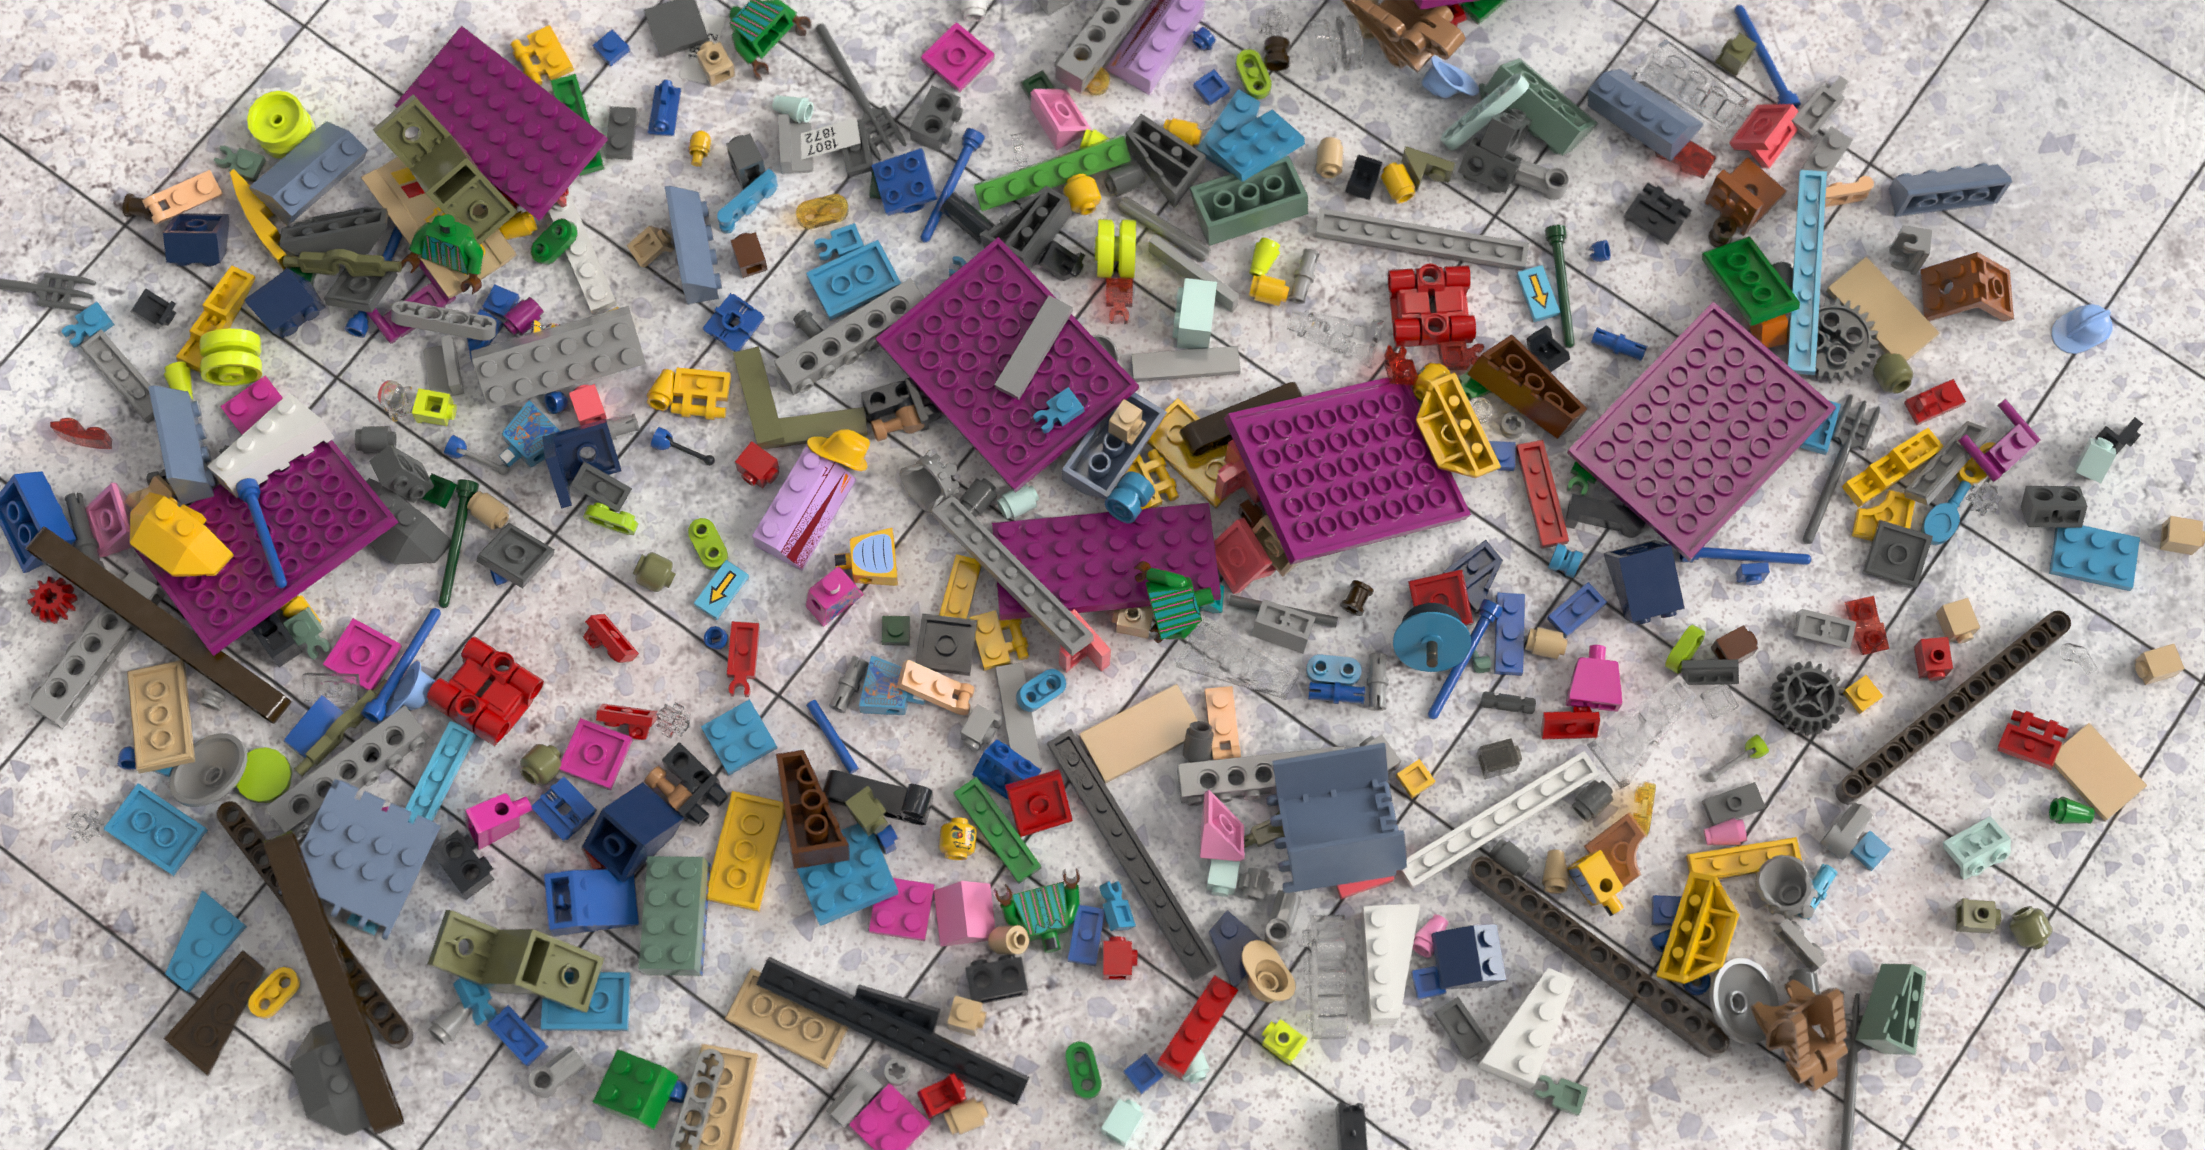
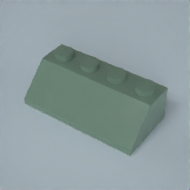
M1520 58L1500 65L1483 89L1489 95L1512 75L1520 73L1529 83V87L1506 110L1515 108L1523 111L1526 114L1525 117L1532 120L1528 129L1529 133L1544 140L1548 144L1547 147L1555 154L1563 156L1571 152L1598 124V122Z
M1289 156L1283 157L1243 182L1234 174H1229L1190 187L1199 225L1209 246L1308 214V194Z

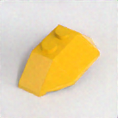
M1454 372L1430 382L1416 418V423L1437 467L1472 478H1478L1500 469L1501 465L1456 373Z
M149 492L130 512V545L173 577L216 576L234 556L206 526L163 495Z
M1690 871L1656 975L1658 978L1685 984L1723 967L1740 914L1716 876Z

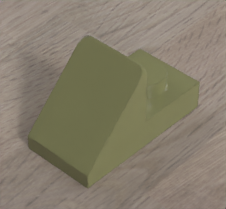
M1405 146L1401 160L1415 185L1416 191L1419 190L1424 175L1437 182L1445 181L1449 183L1455 167L1454 162Z

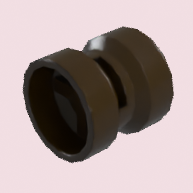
M1272 36L1265 39L1264 50L1267 55L1264 57V65L1266 69L1270 71L1288 69L1290 66V57L1287 55V52L1290 50L1289 39L1282 36Z

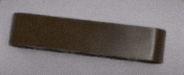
M1289 382L1191 422L1180 430V435L1191 455L1197 457L1227 445L1228 442L1233 440L1224 420L1228 413L1303 397L1296 382Z

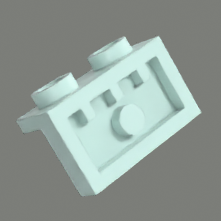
M1989 816L1943 841V848L1960 866V876L1966 880L1971 876L1981 874L1991 865L2006 860L2011 854V838Z

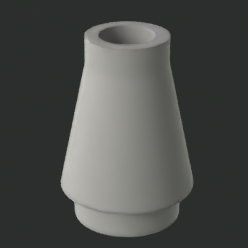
M458 1002L453 1008L432 1021V1026L428 1030L443 1045H446L449 1041L453 1042L464 1022L470 1016L471 1011L468 1008L465 1009L463 1004Z

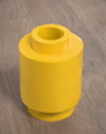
M1178 118L1165 120L1163 128L1192 147L1194 144L1199 145L1202 130L1198 129V123Z
M1395 162L1383 169L1380 177L1391 199L1395 200L1397 204H1401L1415 196V185L1404 164H1397Z
M1262 274L1260 277L1254 275L1249 296L1255 297L1256 301L1280 306L1281 302L1286 303L1290 287L1285 286L1286 280Z

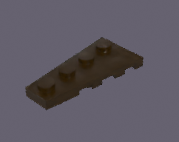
M242 950L163 1039L209 1076L266 969Z

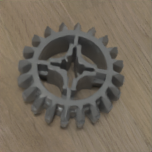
M1808 661L1804 667L1800 662H1797L1794 665V669L1788 666L1784 670L1785 674L1779 673L1776 677L1778 682H1774L1772 685V689L1776 692L1770 695V699L1777 701L1771 706L1772 710H1780V713L1776 716L1777 720L1782 718L1787 720L1784 723V728H1788L1792 724L1795 726L1794 733H1798L1803 728L1805 736L1810 735L1812 729L1816 735H1819L1822 729L1829 731L1832 728V723L1837 724L1840 717L1838 715H1842L1845 711V708L1841 705L1846 702V697L1840 695L1845 691V687L1836 686L1840 681V677L1832 679L1830 677L1832 669L1823 672L1822 663L1818 664L1814 669L1812 662ZM1806 680L1813 681V682L1817 683L1818 685H1817V686L1810 685ZM1790 684L1794 688L1793 693L1796 696V700L1792 704H1790L1788 699V687ZM1824 693L1828 697L1827 713L1823 710L1824 705L1821 701V696ZM1816 694L1812 701L1810 699L1809 702L1806 700L1801 702L1805 695L1806 697L1808 695L1811 697ZM1798 711H1805L1811 717L1803 716Z

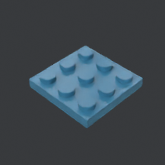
M858 823L841 830L849 844L850 860L796 868L820 926L899 894L875 834L873 833L868 837Z

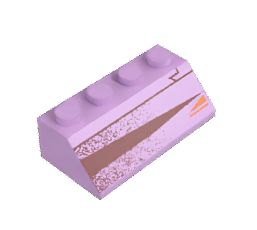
M1152 0L1105 70L1150 95L1203 18L1205 1Z
M806 445L753 533L752 538L755 547L803 571L856 482V478L837 462L818 456Z

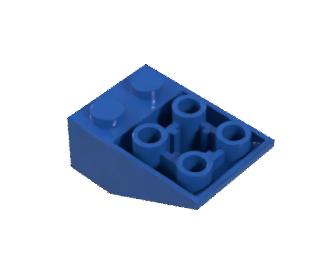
M570 870L544 874L549 930L553 936L639 925L634 874L624 883L609 870Z

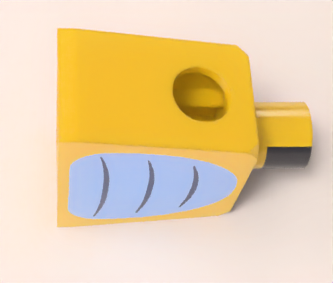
M893 528L849 539L851 553L834 554L835 567H840L842 570L852 569L854 583L898 586Z
M1601 850L1588 853L1567 867L1569 877L1591 906L1602 904L1609 916L1616 914L1624 908L1616 896L1623 889V886Z

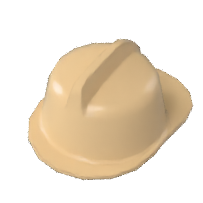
M1260 940L1250 941L1244 946L1242 963L1249 975L1248 988L1252 995L1269 1004L1275 1001L1288 1000L1293 996L1296 989L1295 980L1276 950L1268 943Z

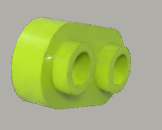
M1252 49L1241 51L1236 57L1235 67L1246 93L1255 99L1267 97L1271 91L1272 82L1260 54ZM1250 63L1252 64V67L1247 68L1244 66V64ZM1259 85L1262 89L1256 90L1254 86Z
M597 502L594 505H587L583 517L589 522L626 535L635 534L638 522L635 521L634 515L625 511H620L619 513L610 511L609 507Z
M699 518L694 520L688 528L689 538L702 564L709 570H719L723 563L728 560L727 549L717 529L709 519ZM699 528L707 529L704 534L697 533ZM711 551L719 552L714 558L709 556Z

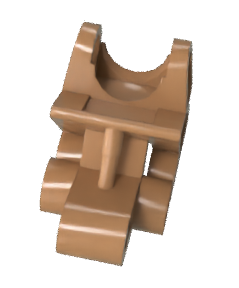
M1342 0L1350 12L1378 39L1386 59L1399 69H1403L1408 65L1414 71L1419 72L1434 55L1447 60L1466 40L1463 32L1450 23L1453 19V14L1446 5L1419 9L1414 0H1384L1379 6L1370 0Z
M1792 979L1785 984V990L1791 998L1786 1004L1775 1007L1763 1005L1758 1001L1751 1005V1011L1757 1024L1766 1035V1048L1768 1050L1784 1048V1052L1789 1059L1785 1062V1065L1791 1077L1797 1083H1804L1810 1091L1815 1092L1838 1077L1837 1060L1848 1053L1847 1046L1843 1041L1847 1036L1843 994L1838 988H1828L1816 995L1811 989ZM1820 1025L1825 1037L1822 1038L1812 1026Z

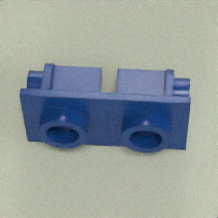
M662 80L659 86L655 85L648 134L674 136L681 88L674 87L670 80Z

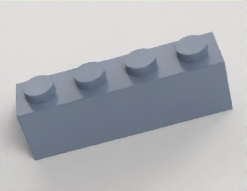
M1622 69L1605 71L1588 89V107L1669 161L1683 149L1704 125V123Z
M325 121L254 182L249 189L286 226H289L364 161L368 149L349 130Z
M1980 163L1971 168L1964 169L1957 166L1941 172L1928 170L1918 175H1911L1910 173L1900 174L1891 183L1889 193L1895 217L1998 204L2012 183V178L1998 164L1988 165L1987 163Z
M664 186L681 283L687 305L719 299L717 289H722L720 273L714 274L713 265H717L718 261L715 249H710L709 241L714 239L711 225H706L704 217L709 216L707 202L701 201L700 194L697 191Z
M155 385L149 386L166 477L180 503L187 504L213 497L212 486L216 485V479L207 467V463L211 462V455L208 447L203 445V440L207 439L203 424H199L198 417L202 416L198 401H193L187 391Z
M1137 393L1131 395L1126 401L1142 410V420L1146 422L1145 427L1132 446L1108 432L1109 420L1117 410L1116 408L1087 432L1063 467L1062 481L1085 495L1107 499L1166 416L1167 412Z

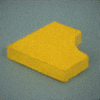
M1889 490L1880 505L1870 509H1857L1851 536L1872 541L1879 520L1910 529L1915 501L1906 498L1904 493Z

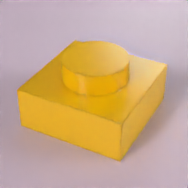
M1867 675L1843 692L1844 696L1859 714L1883 697Z
M1420 759L1396 774L1397 779L1411 799L1436 782Z

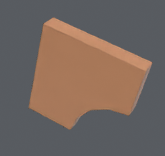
M1627 813L1584 846L1588 853L1598 850L1603 852L1623 888L1642 875L1637 866L1636 853L1639 844L1647 835L1631 813Z

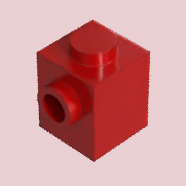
M752 441L735 461L737 471L742 474V479L751 486L756 484L763 489L767 483H773L779 475L778 460Z
M1948 637L1920 639L1914 646L1919 678L1939 681L1945 679V676L1953 670Z
M1109 937V941H1103V980H1131L1132 966H1137L1138 950L1132 949V941H1126L1125 937Z

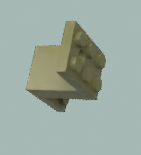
M414 94L373 129L375 134L410 169L430 199L445 214L452 215L456 222L472 228L475 240L479 245L517 213L510 202L481 173L467 151ZM409 127H417L418 133L415 137L408 138L405 136V132ZM483 204L486 206L485 211L481 215H474L472 213L476 205Z
M446 910L427 965L498 993L535 994L578 1012L587 1013L604 958L534 929H497L453 910ZM462 939H465L469 946L465 955H462L458 948ZM568 968H571L574 973L573 981L570 984L564 978L565 971Z

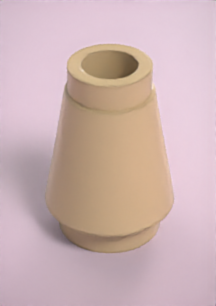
M1550 850L1547 852L1542 885H1544V889L1548 893H1564L1567 891V886L1570 885L1564 852L1561 850Z

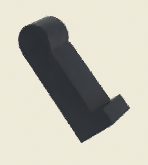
M1572 494L1569 500L1565 519V526L1567 528L1575 529L1577 523L1580 522L1620 531L1628 538L1637 537L1646 524L1626 506Z

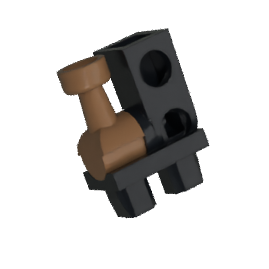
M906 378L905 381H898L861 392V403L869 424L871 423L877 442L887 439V433L904 430L906 433L913 434L919 430L929 429V423L941 418L940 410L933 403L923 405L921 399L927 396L910 378ZM895 413L896 418L883 423L880 417Z
M678 742L662 759L664 767L676 775L681 782L677 786L673 785L665 779L666 771L657 766L647 775L644 783L651 789L658 787L668 798L670 806L684 818L685 822L689 819L692 823L701 827L710 817V814L701 807L707 799L716 807H720L727 800L728 796L721 787L719 779Z

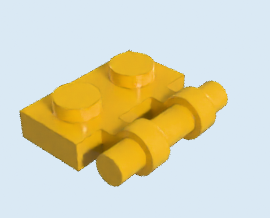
M550 25L527 35L528 42L530 43L528 46H523L519 39L510 43L515 60L520 62L524 69L523 73L538 85L543 83L540 76L547 74L551 81L574 71L571 61ZM535 55L540 61L537 65H533L530 60Z
M677 367L673 394L677 397H683L682 403L672 402L671 413L681 414L682 417L687 418L694 415L704 416L707 420H715V418L725 419L726 408L716 407L717 401L728 402L731 373ZM693 398L707 399V405H693Z
M1157 449L1147 453L1150 459L1147 463L1143 462L1139 454L1127 471L1141 474L1154 487L1155 494L1147 505L1140 507L1142 510L1162 505V499L1159 495L1162 493H1166L1170 501L1179 498L1176 490L1177 484L1174 478H1170L1165 468L1167 466L1164 457H1160ZM1156 472L1160 483L1154 485L1149 473Z
M996 610L969 617V619L977 620L975 641L984 671L1011 664L1009 653L1017 652L1019 660L1029 658L1027 651L1029 644L1027 638L1023 637L1020 626L1022 624L1021 619L999 620ZM1010 629L1013 640L1005 643L1002 630Z

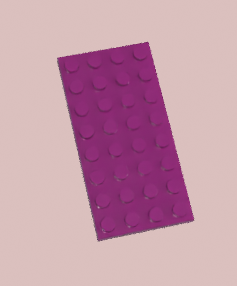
M462 25L394 105L398 108L414 94L467 151L481 173L494 186L539 221L608 141L605 135Z
M1209 503L1146 508L1141 511L1132 523L1121 522L1109 512L992 523L993 535L1070 612L1073 609L1078 613L1152 606L1146 586L1147 578L1142 582L1135 580V576L1142 572L1138 569L1135 570L1134 566L1141 561L1148 562L1151 568L1190 577L1194 591L1211 587L1214 600H1221ZM997 582L1000 620L1032 618Z

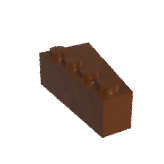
M1512 334L1481 354L1467 373V375L1557 439L1570 431L1587 411V408Z
M797 750L776 754L793 869L850 860L849 844L842 834L836 817L833 815L827 797L818 783V778L805 751Z

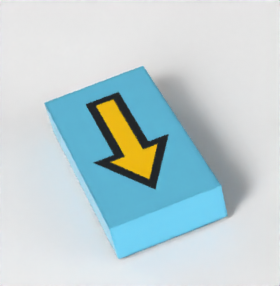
M1543 265L1517 272L1516 276L1533 322L1559 316L1560 310Z
M726 560L696 599L694 605L715 620H718L748 580L749 574Z

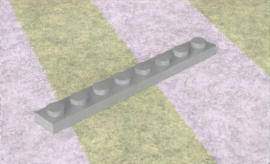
M1322 208L1319 210L1315 234L1316 237L1520 271L1526 268L1529 243Z
M953 495L931 510L932 516L1071 656L1094 641L1093 634Z

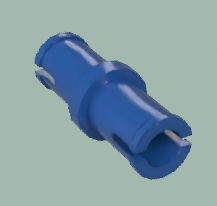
M1599 327L1596 328L1591 340L1593 344L1595 343L1613 350V353L1616 355L1621 353L1639 361H1642L1647 349V345L1625 338L1626 335L1624 334L1616 335Z
M1310 682L1309 690L1321 692L1309 691V700L1333 701V704H1339V702L1364 704L1365 696L1353 694L1365 695V686L1340 685L1341 682H1335V685Z

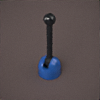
M658 427L653 435L650 446L655 449L667 450L673 447L703 460L708 466L713 465L715 462V458L712 455L705 456L673 442L672 434L662 427Z

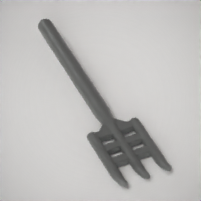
M818 24L816 26L818 35L859 106L864 111L862 120L865 125L869 122L873 124V126L866 129L871 152L881 161L882 158L875 144L882 141L889 152L893 154L894 150L888 139L893 134L906 147V141L887 107L882 106L879 110L871 108L866 95L824 24ZM884 115L885 119L878 122L877 118ZM889 124L891 128L884 131L882 128ZM877 131L878 135L871 138L870 134Z
M45 272L44 280L37 284L0 278V289L36 292L39 296L38 306L83 311L87 307L70 303L71 296L92 299L93 295L73 290L74 284L96 285V281L79 276ZM51 280H56L54 287H50ZM63 281L68 282L66 289L61 288ZM48 293L52 294L51 301L46 300ZM59 295H64L63 302H58Z
M1849 395L1833 431L1832 438L1839 439L1842 447L1837 454L1803 536V541L1806 544H1811L1814 541L1848 459L1849 451L1856 447L1862 451L1866 449L1879 417L1880 407L1877 406L1870 421L1862 418L1867 404L1865 400L1862 402L1856 415L1850 413L1849 409L1853 395ZM1847 418L1853 421V424L1850 425L1844 421ZM1859 424L1867 427L1866 431L1859 429ZM1841 429L1849 431L1848 436L1840 433ZM1855 434L1863 437L1862 441L1854 439Z
M1859 993L1855 994L1852 1014L1845 1013L1844 1017L1845 1020L1851 1021V1027L1846 1026L1845 1028L1846 1033L1851 1034L1850 1039H1843L1848 1049V1057L1846 1062L1841 1150H1852L1858 1071L1857 1052L1862 1048H1866V1050L1873 1049L1856 1040L1859 1030L1858 1022H1861L1863 1016L1859 1015Z

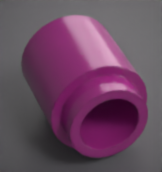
M528 297L526 300L522 299L503 316L506 321L503 325L512 335L519 334L523 336L534 326V320L539 321L541 319L540 316L544 311L531 297Z

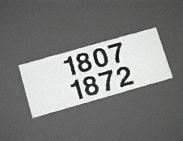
M700 12L709 40L714 42V44L718 43L726 18ZM701 45L687 49L679 78L706 84L708 79L697 59V52L700 51Z
M857 117L801 133V160L860 144Z

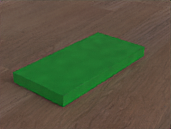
M1750 236L1702 253V261L1750 326L1800 309L1799 300Z

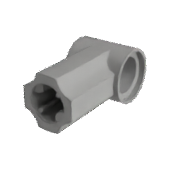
M1522 160L1514 183L1543 192L1550 200H1558L1566 192L1569 176L1561 168L1548 169ZM1556 181L1560 183L1561 186H1553L1550 182Z
M1854 802L1838 824L1835 823L1820 844L1841 860H1844L1858 842L1857 838L1874 816L1864 805Z
M1281 890L1277 892L1264 934L1265 942L1275 950L1286 947L1290 939L1302 897L1294 892L1284 893ZM1274 929H1280L1284 932L1285 937L1275 939L1271 936L1270 932Z
M570 1045L544 1066L533 1069L529 1075V1084L535 1095L541 1098H548L556 1092L559 1086L586 1067V1064ZM547 1076L551 1079L547 1087H536V1082L540 1077Z
M863 1067L853 1074L846 1083L844 1091L826 1110L844 1128L884 1087Z

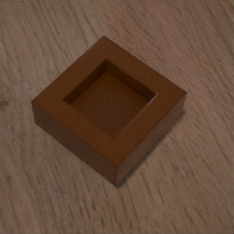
M1249 499L1239 504L1238 514L1241 518H1245L1251 529H1253L1259 520L1264 517L1261 508L1257 504L1253 505Z

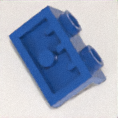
M995 740L983 752L972 775L1009 800L1005 785L1040 774L1041 769L1016 753L1008 745Z

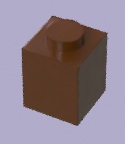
M756 232L751 234L742 233L736 236L735 239L730 240L742 278L768 270Z
M1742 625L1716 639L1711 649L1718 660L1738 659L1740 663L1755 654L1758 649V642L1753 632L1748 631Z

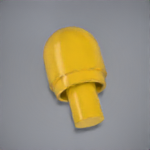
M698 130L690 138L689 153L692 155L691 165L695 167H701L703 158L707 157L710 152L711 137L706 131Z

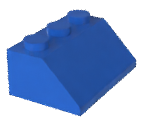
M43 471L14 474L0 491V526L23 573H27L44 565L43 562L25 549L43 526L71 545L76 538Z

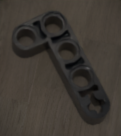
M838 770L828 771L823 788L828 802L846 806L845 802L869 786L874 798H877L885 808L886 812L883 814L885 817L916 825H926L934 799L931 789L918 784H909L907 788Z

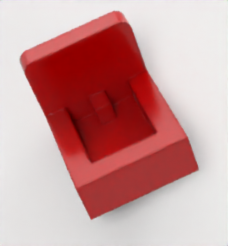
M954 1073L917 1092L929 1119L950 1110V1107L966 1100L965 1086L960 1079H957Z

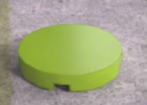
M267 747L256 748L247 753V764L236 786L239 792L251 802L272 803L288 791L291 784L292 767L287 758L279 751Z

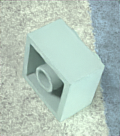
M1185 278L1184 288L1178 287L1172 338H1177V348H1209L1217 282Z

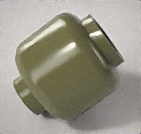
M1886 353L1877 359L1873 368V376L1885 392L1897 394L1905 391L1911 385L1913 370L1901 354Z
M650 552L646 556L642 554L633 571V574L636 575V583L654 592L661 591L664 586L669 588L676 573L672 572V561L654 552Z
M536 744L522 757L520 773L532 785H546L560 772L559 768L562 765L560 760L561 754L552 745Z
M2026 906L2012 914L2011 917L2013 919L2009 927L2020 946L2032 947L2033 950H2037L2049 943L2047 938L2051 936L2053 928L2041 909Z

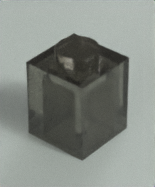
M1512 738L1480 746L1476 753L1484 780L1515 772L1522 761L1521 751L1518 745L1514 746Z

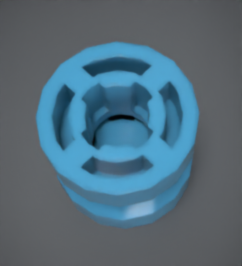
M1558 543L1548 569L1553 571L1561 570L1566 576L1574 578L1584 553L1577 550L1572 552L1567 550L1565 545Z

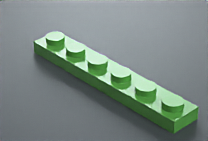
M1119 135L973 184L980 209L985 211L1035 194L1045 186L1053 188L1065 184L1074 175L1086 174L1088 176L1130 162L1131 157L1124 136Z

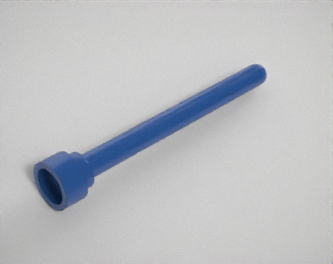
M1737 5L1734 11L1748 38L1757 44L1755 51L1779 95L1777 104H1793L1797 109L1801 105L1797 94L1791 90L1788 91L1743 5Z
M972 128L965 130L962 137V145L964 147L920 236L922 242L927 243L931 240L943 215L940 211L941 206L954 192L972 152L976 151L977 148H981L985 140V136L981 132Z
M396 225L382 255L385 261H392L403 236ZM358 310L357 314L348 319L345 330L353 336L364 338L369 329L367 313Z
M253 478L243 479L236 485L237 494L248 505L275 584L278 588H284L287 585V581L258 502L261 492L258 482Z
M1703 547L1691 559L1690 563H1693L1694 560H1699V558L1808 565L1812 559L1808 554ZM1680 554L1681 562H1689L1684 556Z
M1484 599L1481 603L1478 615L1480 618L1470 635V651L1461 663L1451 669L1428 711L1430 719L1438 718L1489 623H1493L1495 619L1498 620L1503 608L1487 599Z
M438 608L430 610L377 698L367 702L361 714L369 721L380 724L387 714L385 711L387 709L386 703L441 615Z

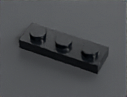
M858 985L855 993L856 997L935 1033L941 1011L940 1008L864 985Z

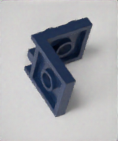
M606 419L542 437L545 460L561 509L572 506L569 486H571L584 461L608 475L622 471ZM584 447H592L595 450V454L591 458H583L580 455V451Z

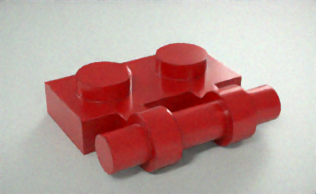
M2014 709L2011 720L2019 722L2020 725L2018 727L2010 723L2007 724L1997 751L2052 770L2062 747V742L2052 738L2055 735L2065 739L2069 728L2058 725L2059 722L2052 719L2046 721L2035 717L2032 712L2025 711L2024 713ZM2030 727H2033L2038 730L2044 731V734L2041 735L2029 731L2028 729Z

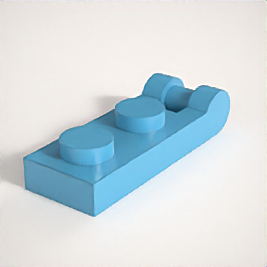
M767 169L719 210L717 218L720 230L723 233L733 232L735 223L740 218L751 214L760 201L771 197L776 192L778 182L774 172Z

